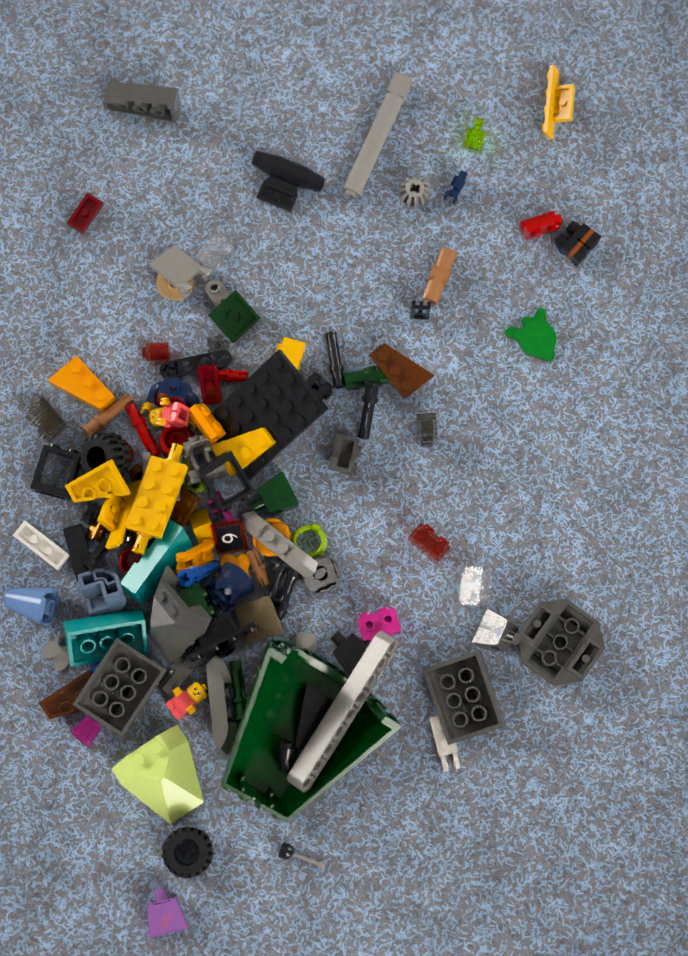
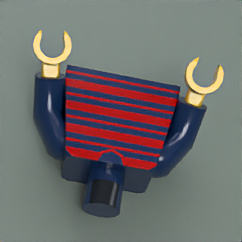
M165 377L163 382L159 381L151 386L146 398L147 403L143 404L140 413L142 414L143 410L146 409L149 411L148 417H150V413L154 409L152 404L155 403V406L159 407L167 406L160 404L161 398L168 397L173 403L179 402L188 408H191L194 404H199L200 401L189 383L182 382L176 377ZM189 418L188 427L191 423L193 425L194 430L197 426L193 422V420Z

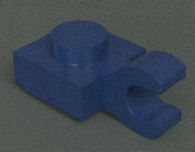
M461 170L458 176H454L451 183L453 189L445 192L444 201L447 200L448 196H452L454 198L452 204L455 205L457 203L458 195L465 184L468 173Z

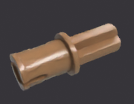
M258 550L248 551L247 556L253 569L251 571L256 576L259 588L271 584L265 570L266 565H263Z

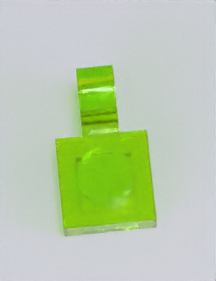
M477 117L474 129L468 128L463 144L464 148L481 152L486 132L481 131L484 119Z

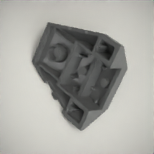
M167 566L163 571L154 595L149 638L169 664H174L185 653V649L192 646L195 640L205 633L212 618L201 605L188 607L174 590L179 578Z

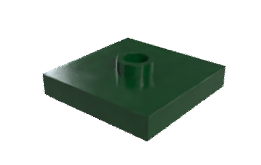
M234 290L208 314V317L232 343H235L260 319L259 315L237 290Z

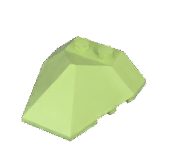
M178 724L157 735L127 755L111 769L125 789L169 824L174 823L204 802L189 741Z

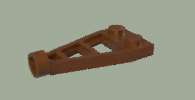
M139 464L134 465L128 475L134 481H142L143 467ZM181 486L180 500L175 502L169 519L184 527L202 499L188 488Z

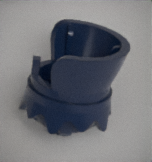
M225 562L217 578H214L204 586V588H208L207 594L210 604L222 610L226 609L227 612L234 608L240 598L254 591V585L249 576L237 565L230 562Z

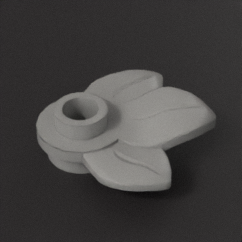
M64 632L57 635L55 640L47 642L41 653V657L44 659L53 658L57 671H62L69 665L67 647L61 644L62 640L65 639Z

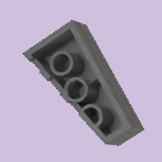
M108 82L103 104L105 109L176 123L181 100L178 88Z

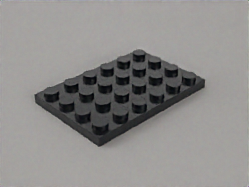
M277 350L211 413L226 432L216 443L266 427L276 443L243 469L250 481L328 410V407L283 351Z

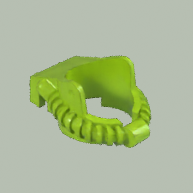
M315 523L297 528L298 530H295L291 540L297 545L298 538L303 532L311 530L317 532L321 538V544L314 553H307L311 557L323 555V552L327 549L326 545H328L326 534L320 529L321 526Z

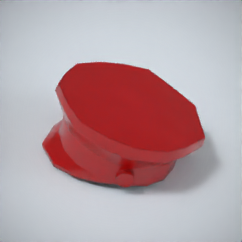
M171 426L170 428H165L159 440V446L163 455L168 457L172 443H175L176 446L177 444L183 446L184 442L189 441V437L195 436L193 432L185 427Z

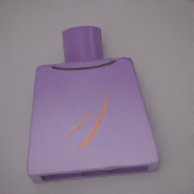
M166 887L155 889L156 902L150 903L147 906L149 938L189 928L177 897L168 899Z

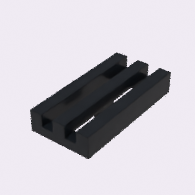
M412 300L410 318L428 320L431 302L423 305V301H420L419 305H416V301ZM415 309H418V315H414ZM422 310H426L425 315H422Z

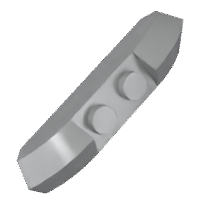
M254 511L242 514L241 526L305 578L315 573L318 565L316 560Z
M215 655L206 665L214 745L225 754H228L234 743L237 727L236 722L229 723L228 720L232 719L231 707H227L226 700L230 699L229 687L225 688V685L232 683V680L223 660L218 655Z

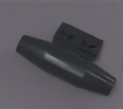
M256 151L251 162L253 166L269 175L263 181L256 198L290 213L298 198V188L320 192L325 182L324 177L308 167L279 155Z

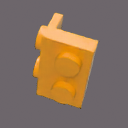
M204 403L194 404L189 409L191 411L190 418L204 437L210 439L209 443L211 445L215 444L226 434L221 424L214 418Z

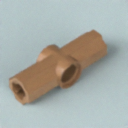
M447 247L441 248L436 264L433 265L429 274V282L422 297V300L425 302H431V304L435 305L439 302L457 255L452 249Z

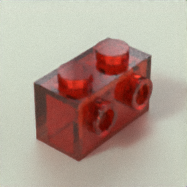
M420 523L410 534L407 541L438 565L451 548L449 542L444 537L435 535L433 533L434 529L428 524L423 525Z

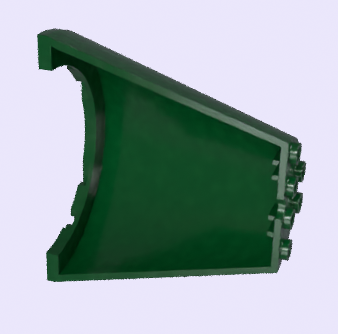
M272 638L266 645L221 779V787L227 792L232 791L238 794V797L245 802L254 801L256 808L261 811L266 810L270 812L271 816L275 819H282L288 822L397 732L401 724L392 713L385 711L387 707L370 692L311 788L306 792H302L287 781L290 771L278 770L276 746H278L279 741H295L305 684L335 700L348 678L342 675L343 671L310 650L306 648L303 650L298 649L293 642ZM298 748L295 749L290 770L302 753Z

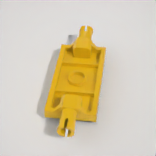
M172 443L168 458L163 459L151 456L124 526L127 530L134 531L138 535L132 552L144 555L148 541L153 537L159 539L163 537L188 470L187 465L178 463L184 447L179 444L176 446L175 443Z

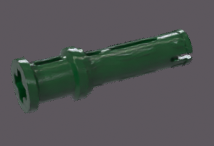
M234 660L229 662L234 694L231 702L235 710L234 721H241L248 697L245 695L242 660Z

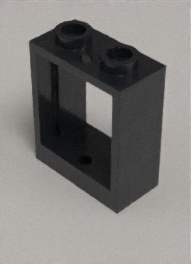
M52 443L49 446L43 444L30 489L33 492L70 501L71 496L66 487L61 489L39 482L48 453L74 459L66 485L77 479L81 466L79 451L68 448V451L60 449L61 446Z
M227 450L195 470L216 508L220 511H229L235 507V502L247 500L251 497L250 493L255 491L231 450ZM229 462L244 489L221 502L205 475Z

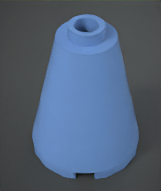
M10 588L4 593L3 602L5 607L42 626L48 627L53 623L50 621L52 616H57L60 606V595H56L58 589Z

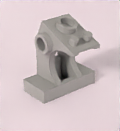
M204 435L189 437V441L183 443L184 450L182 454L184 458H187L191 471L184 478L187 485L201 482L195 470L202 465L198 466L194 457L201 455L204 464L211 461L208 454L211 451L210 439L205 438ZM225 464L205 475L207 479L222 476L226 470Z

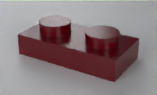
M87 193L67 221V225L84 234L104 205L103 202Z
M217 364L198 366L197 371L203 403H221L223 397Z

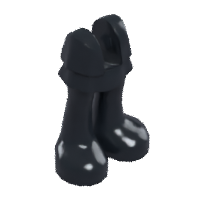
M271 562L269 569L273 575L267 596L270 597L274 605L279 606L277 615L279 620L282 621L288 612L287 608L290 606L289 600L293 587L298 580H302V576L293 568H288L283 591L279 599L277 594L287 567Z

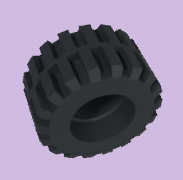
M116 433L94 434L83 441L84 445L80 447L82 451L79 452V457H81L79 462L83 467V472L88 473L104 464V452L106 454V462L113 459L122 477L128 472L129 469L127 467L131 465L129 461L131 454H129L130 448L126 446L127 442L125 439H122V436L116 435Z
M194 827L178 828L165 839V843L162 846L163 863L169 869L168 871L177 877L193 878L199 876L208 869L212 862L214 854L212 842L202 830ZM185 840L195 842L200 851L198 859L189 865L181 863L176 856L178 845Z

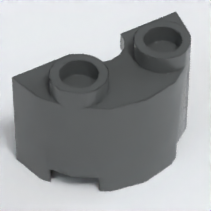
M336 434L328 470L347 474L356 473L357 463H354L355 457L360 456L361 446L358 445L359 438Z

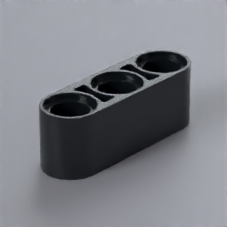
M82 523L63 529L78 582L77 575L87 572L83 568L82 563L91 555Z

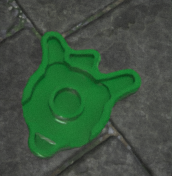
M539 308L533 317L522 318L521 324L523 327L521 329L514 327L506 329V337L517 341L526 355L538 357L546 362L554 359L557 337L554 329L546 320L545 309Z

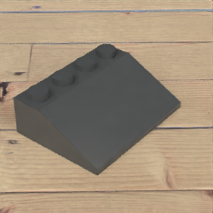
M117 638L72 705L123 738L167 670Z
M477 650L423 669L448 745L507 726L481 651Z

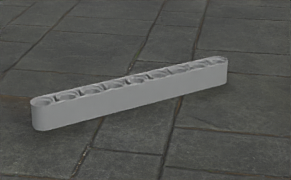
M379 631L375 635L290 770L287 781L302 792H306L311 788L399 646L397 639L383 631Z

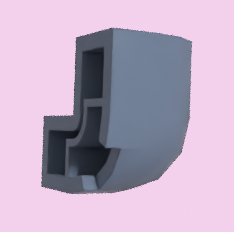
M102 567L93 569L92 572L87 571L77 575L90 617L108 612L117 613L125 607L126 598L116 572L104 570Z

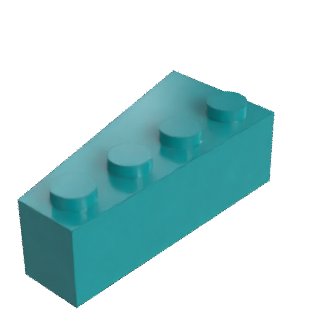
M171 519L167 523L162 539L153 537L155 539L149 549H145L139 563L135 562L120 582L126 594L141 605L156 591L165 567L169 566L175 572L176 565H178L176 554L193 548L184 528Z

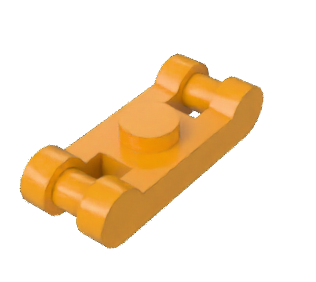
M204 539L203 543L190 550L178 552L176 554L178 565H176L175 572L178 574L183 569H188L191 566L199 567L214 559V552L212 551L214 540Z

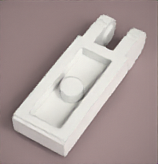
M438 716L429 718L443 771H448L445 755L449 754L453 756L454 767L459 769L460 764L456 743L447 744Z

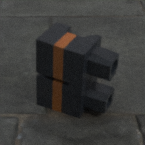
M572 221L566 228V231L572 235L571 238L568 239L561 233L555 240V244L561 249L560 253L569 258L571 263L577 267L599 243L601 236L585 223L579 225Z

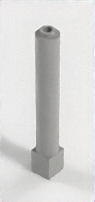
M395 72L387 89L385 99L343 187L345 196L355 199L360 197L401 105L404 104L412 86V78Z

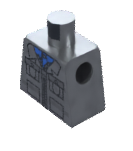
M486 609L472 643L484 650L507 652L511 644L517 645L520 642L521 636L519 633H516L518 630L516 625L495 612Z

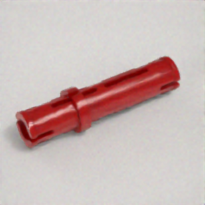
M136 403L125 407L132 422L131 425L138 432L147 452H150L151 456L155 457L162 452L145 423L146 419L140 414Z

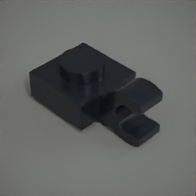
M91 502L87 504L80 519L81 522L87 524L89 520L93 522L97 518L99 511L94 510L95 504Z

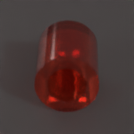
M146 343V346L142 347L143 358H146L147 362L170 361V343Z

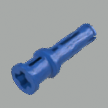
M213 560L199 567L191 566L188 569H183L177 575L179 578L178 583L183 587L191 586L192 583H198L202 580V577L220 571L221 563L218 560Z

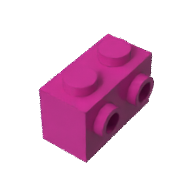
M390 606L378 609L379 612L371 614V612L360 614V618H357V623L362 640L365 643L372 641L379 631H383L388 635L401 632L395 608L390 609Z

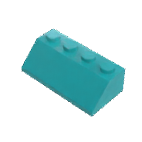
M141 608L63 621L70 667L101 662L117 638L141 654H148L145 618Z

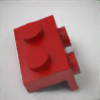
M550 211L521 221L519 225L525 240L537 238L547 232L557 231L561 227L563 219L561 214L556 215L554 211Z

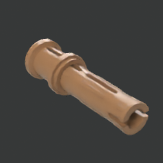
M126 392L103 413L93 416L94 419L86 426L82 425L81 428L88 437L97 434L102 429H106L107 424L134 402L133 398Z

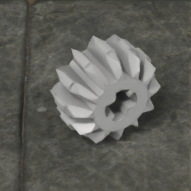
M415 175L412 176V180L407 177L405 178V183L402 182L400 184L402 189L399 190V195H402V202L407 201V206L414 203L413 206L416 208L418 202L423 206L424 200H429L428 194L431 189L428 188V181L422 182V176L418 180Z

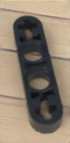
M218 350L162 363L159 372L163 378H179L198 374L197 367L200 366L202 358H209L210 365H212L214 361L211 356L215 355V359H219L221 354H225L226 357L229 356V359L226 360L225 364L222 361H216L218 369L226 368L232 363V356L227 350ZM186 361L192 364V368L188 372H184L181 368L182 364ZM178 363L180 374H177L176 370L171 371L169 376L163 373V370H166V366L176 368L174 364Z

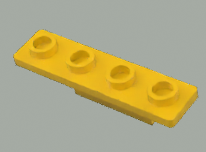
M550 65L549 72L547 73L548 88L545 91L547 101L546 106H544L545 122L542 124V131L548 139L554 138L555 123L572 121L575 86L573 84L558 85L560 73L555 65Z
M141 480L128 485L131 494L105 498L97 522L111 531L105 546L108 550L119 547L123 543L126 531L124 526Z

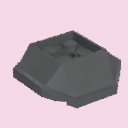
M568 599L540 602L519 631L521 639L518 645L521 663L552 686L583 681L605 650L599 621ZM556 638L563 639V648L555 645Z

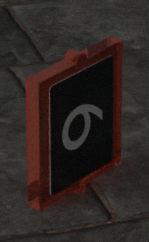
M242 519L229 522L226 520L223 523L211 524L217 555L225 553L234 554L237 551L249 550Z

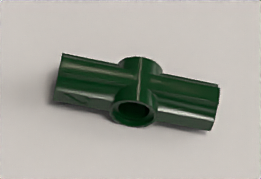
M370 366L362 371L343 374L346 390L365 388V380L380 382L381 386L390 383L377 366Z

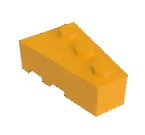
M77 355L48 379L52 387L59 389L100 413H103L116 402L114 395Z

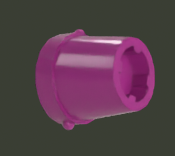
M87 715L75 727H72L70 733L89 748L102 727Z

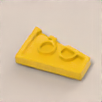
M113 459L65 485L74 503L131 494Z

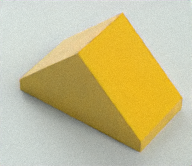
M206 508L193 512L189 520L198 544L203 543V540L208 538L214 540V545L219 544Z

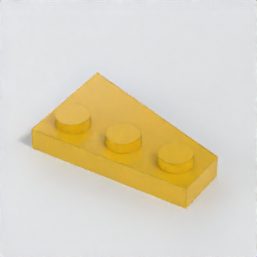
M262 427L211 445V449L216 456L231 450L243 470L276 442L266 427ZM226 462V471L231 477H234L236 475L229 462Z

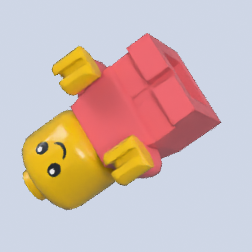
M168 397L161 398L162 401L160 402L162 406H167L155 408L150 413V422L155 427H188L190 408L179 402L173 403Z
M194 682L186 691L176 687L172 691L175 697L165 704L179 721L186 714L192 715L196 712V704L207 698L206 690L208 688L204 683L200 684L199 682Z

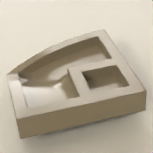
M269 596L235 607L241 628L255 621L257 623V626L254 627L256 631L246 636L242 633L245 644L284 633Z

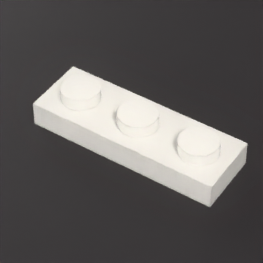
M24 521L13 534L16 539L58 571L70 558L67 552L27 521Z

